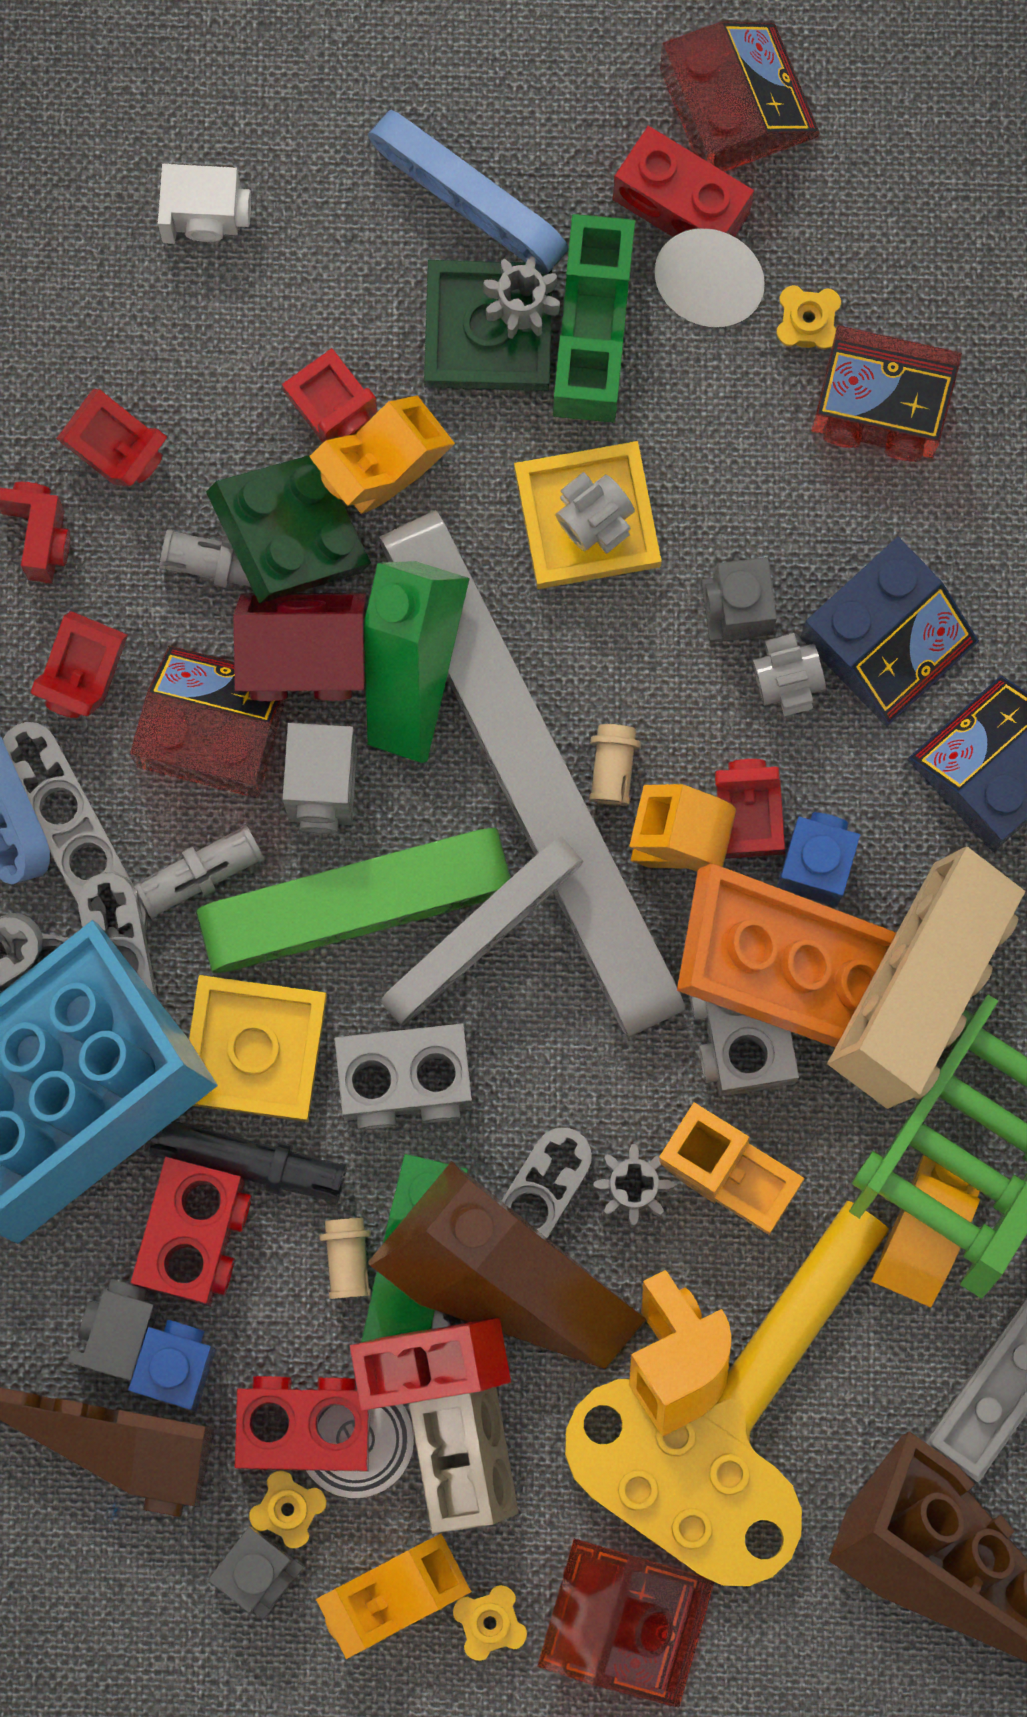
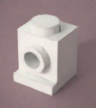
M162 164L158 226L163 243L175 244L176 232H185V236L192 240L214 242L221 240L223 235H238V227H249L251 190L241 189L237 168Z

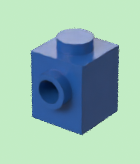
M813 812L810 819L798 816L791 834L777 888L837 907L845 891L860 834L848 831L849 823L833 815Z
M167 1320L164 1332L148 1327L128 1391L197 1412L216 1352L215 1348L201 1343L205 1331L171 1320Z

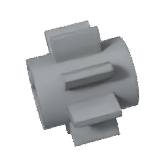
M532 256L526 261L525 265L513 267L506 259L501 260L502 276L499 282L491 279L484 280L483 293L490 298L498 299V301L491 303L486 308V319L489 322L501 318L508 325L509 338H513L517 334L518 329L531 328L537 336L541 335V318L543 314L558 315L560 311V301L545 295L553 291L557 286V275L551 273L542 277L535 269V257ZM519 289L523 296H530L532 294V304L524 306L519 298L511 300V291Z
M583 472L560 490L562 493L560 499L566 506L558 511L555 516L569 538L581 550L586 551L597 542L607 554L630 536L628 531L631 528L625 519L633 514L635 509L624 491L610 476L605 474L593 484L590 478Z
M795 633L765 640L767 656L752 660L763 705L780 703L783 716L813 709L811 693L826 690L824 674L815 644L803 647L798 646Z
M632 1144L628 1153V1160L619 1163L613 1156L607 1154L604 1157L603 1161L606 1167L612 1172L610 1180L600 1179L593 1182V1189L600 1192L609 1191L611 1201L606 1205L603 1212L606 1217L620 1208L628 1212L630 1227H635L639 1219V1211L648 1208L658 1217L664 1213L661 1204L654 1198L657 1192L673 1190L674 1182L658 1179L656 1170L661 1166L659 1162L660 1155L654 1157L648 1163L639 1159L638 1147L636 1144ZM630 1169L639 1170L640 1180L651 1182L652 1187L651 1190L643 1191L639 1202L635 1203L628 1201V1195L625 1190L616 1189L615 1182L625 1180L627 1171Z

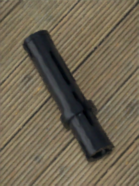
M177 1121L171 1122L152 1138L151 1142L155 1143V1145L152 1144L149 1151L150 1157L163 1159L168 1157L241 1176L242 1179L266 1185V1191L269 1193L280 1195L281 1190H286L328 1201L337 1205L343 1189L345 1178L342 1177L347 1172V1164H339L292 1152L293 1146L290 1144L279 1142L277 1147Z

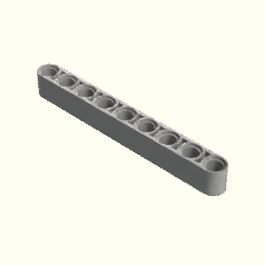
M434 510L380 536V543L389 562L417 561L470 578L447 680L534 856L562 836L584 861L553 894L626 1038H629L685 1011L679 991H677V987L441 515L437 510Z

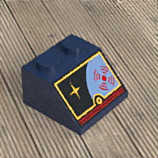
M899 536L805 621L800 636L807 645L815 644L818 655L823 662L886 727L896 720L979 642L943 582Z
M1002 675L908 758L913 767L992 852H995L1027 823V692Z

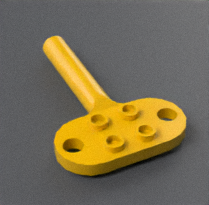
M845 1202L728 1371L724 1392L718 1402L706 1414L662 1437L630 1388V1379H617L594 1388L575 1407L567 1425L565 1457L574 1480L596 1502L698 1575L720 1585L751 1586L772 1578L792 1559L801 1538L802 1508L793 1485L775 1466L753 1450L750 1444V1433L889 1232V1228L867 1211L864 1212L860 1219L851 1214L849 1210L854 1204L853 1202ZM595 1407H610L620 1416L622 1422L619 1437L609 1444H597L591 1441L585 1433L584 1419L587 1413ZM760 1520L774 1523L782 1535V1545L779 1551L768 1559H758L752 1556L745 1545V1534L748 1528Z

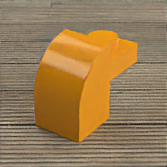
M416 395L388 401L356 434L325 440L309 457L321 471V480L328 491L338 499L343 500L347 506L354 505L360 514H363L384 504L420 478L455 442L419 396Z
M684 784L644 785L629 847L633 848L630 861L648 868L691 869L698 872V868L711 863L723 867L736 808L718 797Z
M694 1102L659 1156L660 1164L673 1176L714 1204L716 1202L770 1235L804 1182V1177L749 1144V1136Z
M922 1155L911 1184L969 1222H972L980 1198H978L980 1191L927 1156ZM901 1209L886 1239L871 1282L931 1308L961 1247Z
M666 1270L643 1281L641 1314L646 1318L647 1323L659 1341L631 1354L629 1380L630 1388L662 1437L700 1418L718 1402L726 1386L731 1350V1330L723 1310L720 1309L702 1318L701 1310L692 1293L685 1287L679 1290Z
M442 1533L320 1596L316 1601L325 1617L329 1633L338 1642L345 1658L348 1659L472 1591Z

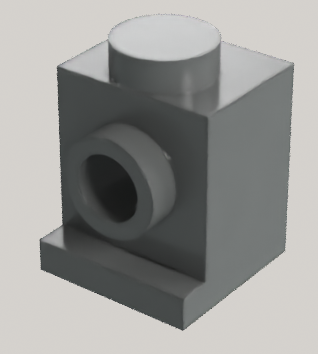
M768 557L717 563L714 578L701 580L709 642L714 643L772 635L777 616Z
M110 1279L107 1291L103 1290L100 1303L89 1301L84 1312L78 1338L88 1341L85 1352L82 1353L71 1349L68 1363L131 1381L148 1327L153 1328L159 1310L157 1306L144 1302L148 1290Z
M248 1527L209 1577L208 1581L247 1612H255L264 1620L303 1570L304 1566L254 1527Z

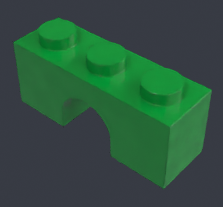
M572 214L553 417L615 423L635 220Z

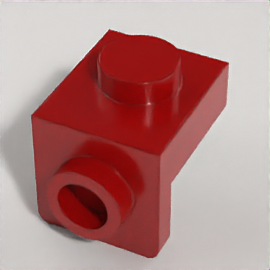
M333 348L282 384L283 392L322 443L325 440L356 434L378 412L375 395L369 388L363 389Z
M92 389L56 439L113 485L132 486L135 481L138 483L144 482L156 470L163 457V454L158 450L165 442L167 436L157 428H147L100 389Z
M15 482L13 489L0 488V513L8 516L29 518L21 567L27 579L53 584L56 565L65 567L70 547V529L62 528L65 511L57 495H50L51 489L49 487L32 482Z
M69 611L63 616L44 673L34 680L30 693L46 700L45 706L59 715L70 718L91 715L105 702L128 634Z
M740 759L729 762L728 770L715 771L717 797L736 808L725 859L786 854L779 767H766V761L762 759Z

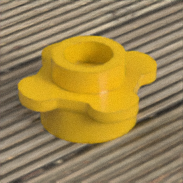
M795 285L785 288L779 298V303L784 308L783 321L776 331L779 341L789 347L794 345L804 348L817 346L819 349L826 350L834 346L836 339H838V331L834 327V316L841 306L839 295L829 288L823 289L819 293L803 292L800 287ZM809 312L814 315L815 319L813 322L808 323L804 321L803 315Z
M286 1471L274 1472L267 1479L268 1491L261 1504L252 1507L250 1510L249 1519L251 1525L258 1531L270 1530L281 1536L284 1544L289 1548L302 1547L309 1540L308 1528L314 1516L322 1513L326 1508L325 1495L318 1488L306 1489L293 1481L292 1475ZM285 1503H291L294 1506V1512L290 1516H285L282 1513V1506Z
M498 1585L491 1590L489 1595L477 1599L462 1597L456 1602L453 1608V1616L456 1621L463 1625L467 1638L464 1650L471 1659L482 1661L489 1656L490 1651L505 1646L510 1649H518L524 1644L527 1630L524 1625L517 1621L513 1609L516 1596L510 1588ZM488 1616L496 1619V1626L493 1629H486L484 1627V1619Z

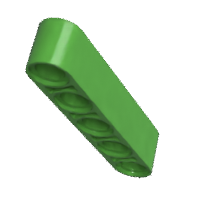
M487 828L218 900L198 908L196 915L212 973H225L484 903L511 878L498 829Z

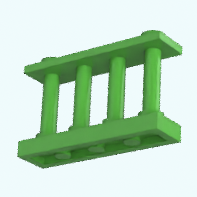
M988 994L974 1014L967 1010H964L962 1013L967 1019L966 1024L957 1039L950 1045L952 1048L939 1067L940 1074L930 1091L918 1100L884 1156L882 1157L872 1151L851 1184L862 1191L849 1210L851 1214L860 1219L876 1196L880 1194L964 1249L963 1257L972 1262V1265L960 1285L981 1299L1003 1275L1027 1235V1173L1023 1180L1016 1175L1008 1179L925 1125L923 1121L938 1097H940L1023 1151L1022 1159L1027 1162V1123L953 1076V1073L969 1050L1027 1088V1057L982 1028L998 1003V1000ZM908 1145L994 1200L993 1208L1002 1213L994 1228L992 1229L986 1224L978 1228L894 1173L893 1169Z

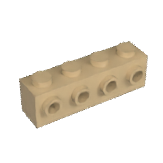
M967 846L935 862L827 1064L886 1109L912 1098L918 1100L925 1096L939 1077L940 1068L936 1064L944 1048L951 1045L957 1039L966 1024L967 1019L962 1013L970 998L984 987L992 974L993 968L988 964L996 948L1009 938L1017 926L1018 917L1014 913L1026 891Z

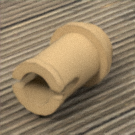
M616 724L598 725L597 736H592L590 744L596 746L591 794H589L590 802L614 806L630 805L631 798H629L633 755L634 750L641 749V742L635 740V728Z
M364 1218L325 1221L326 1234H320L319 1236L320 1241H326L330 1280L329 1299L371 1296L365 1238L371 1237V1230H364Z

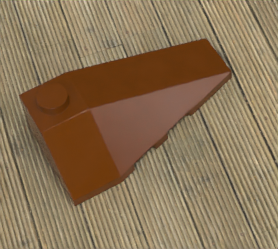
M452 1161L368 1261L372 1268L419 1305L468 1322L500 1317L503 1334L603 1369L607 1368L646 1320L641 1313Z
M0 1387V1420L123 1491L145 1497L143 1510L182 1517L184 1505L199 1507L215 1429Z
M908 1431L900 1437L847 1508L828 1561L878 1596L1027 1662V1558L1009 1538L1014 1533V1529L1001 1514L992 1519L969 1492L975 1484L958 1465Z

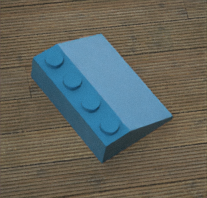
M93 920L0 993V1236L17 1244L218 1086L184 1032L100 925Z

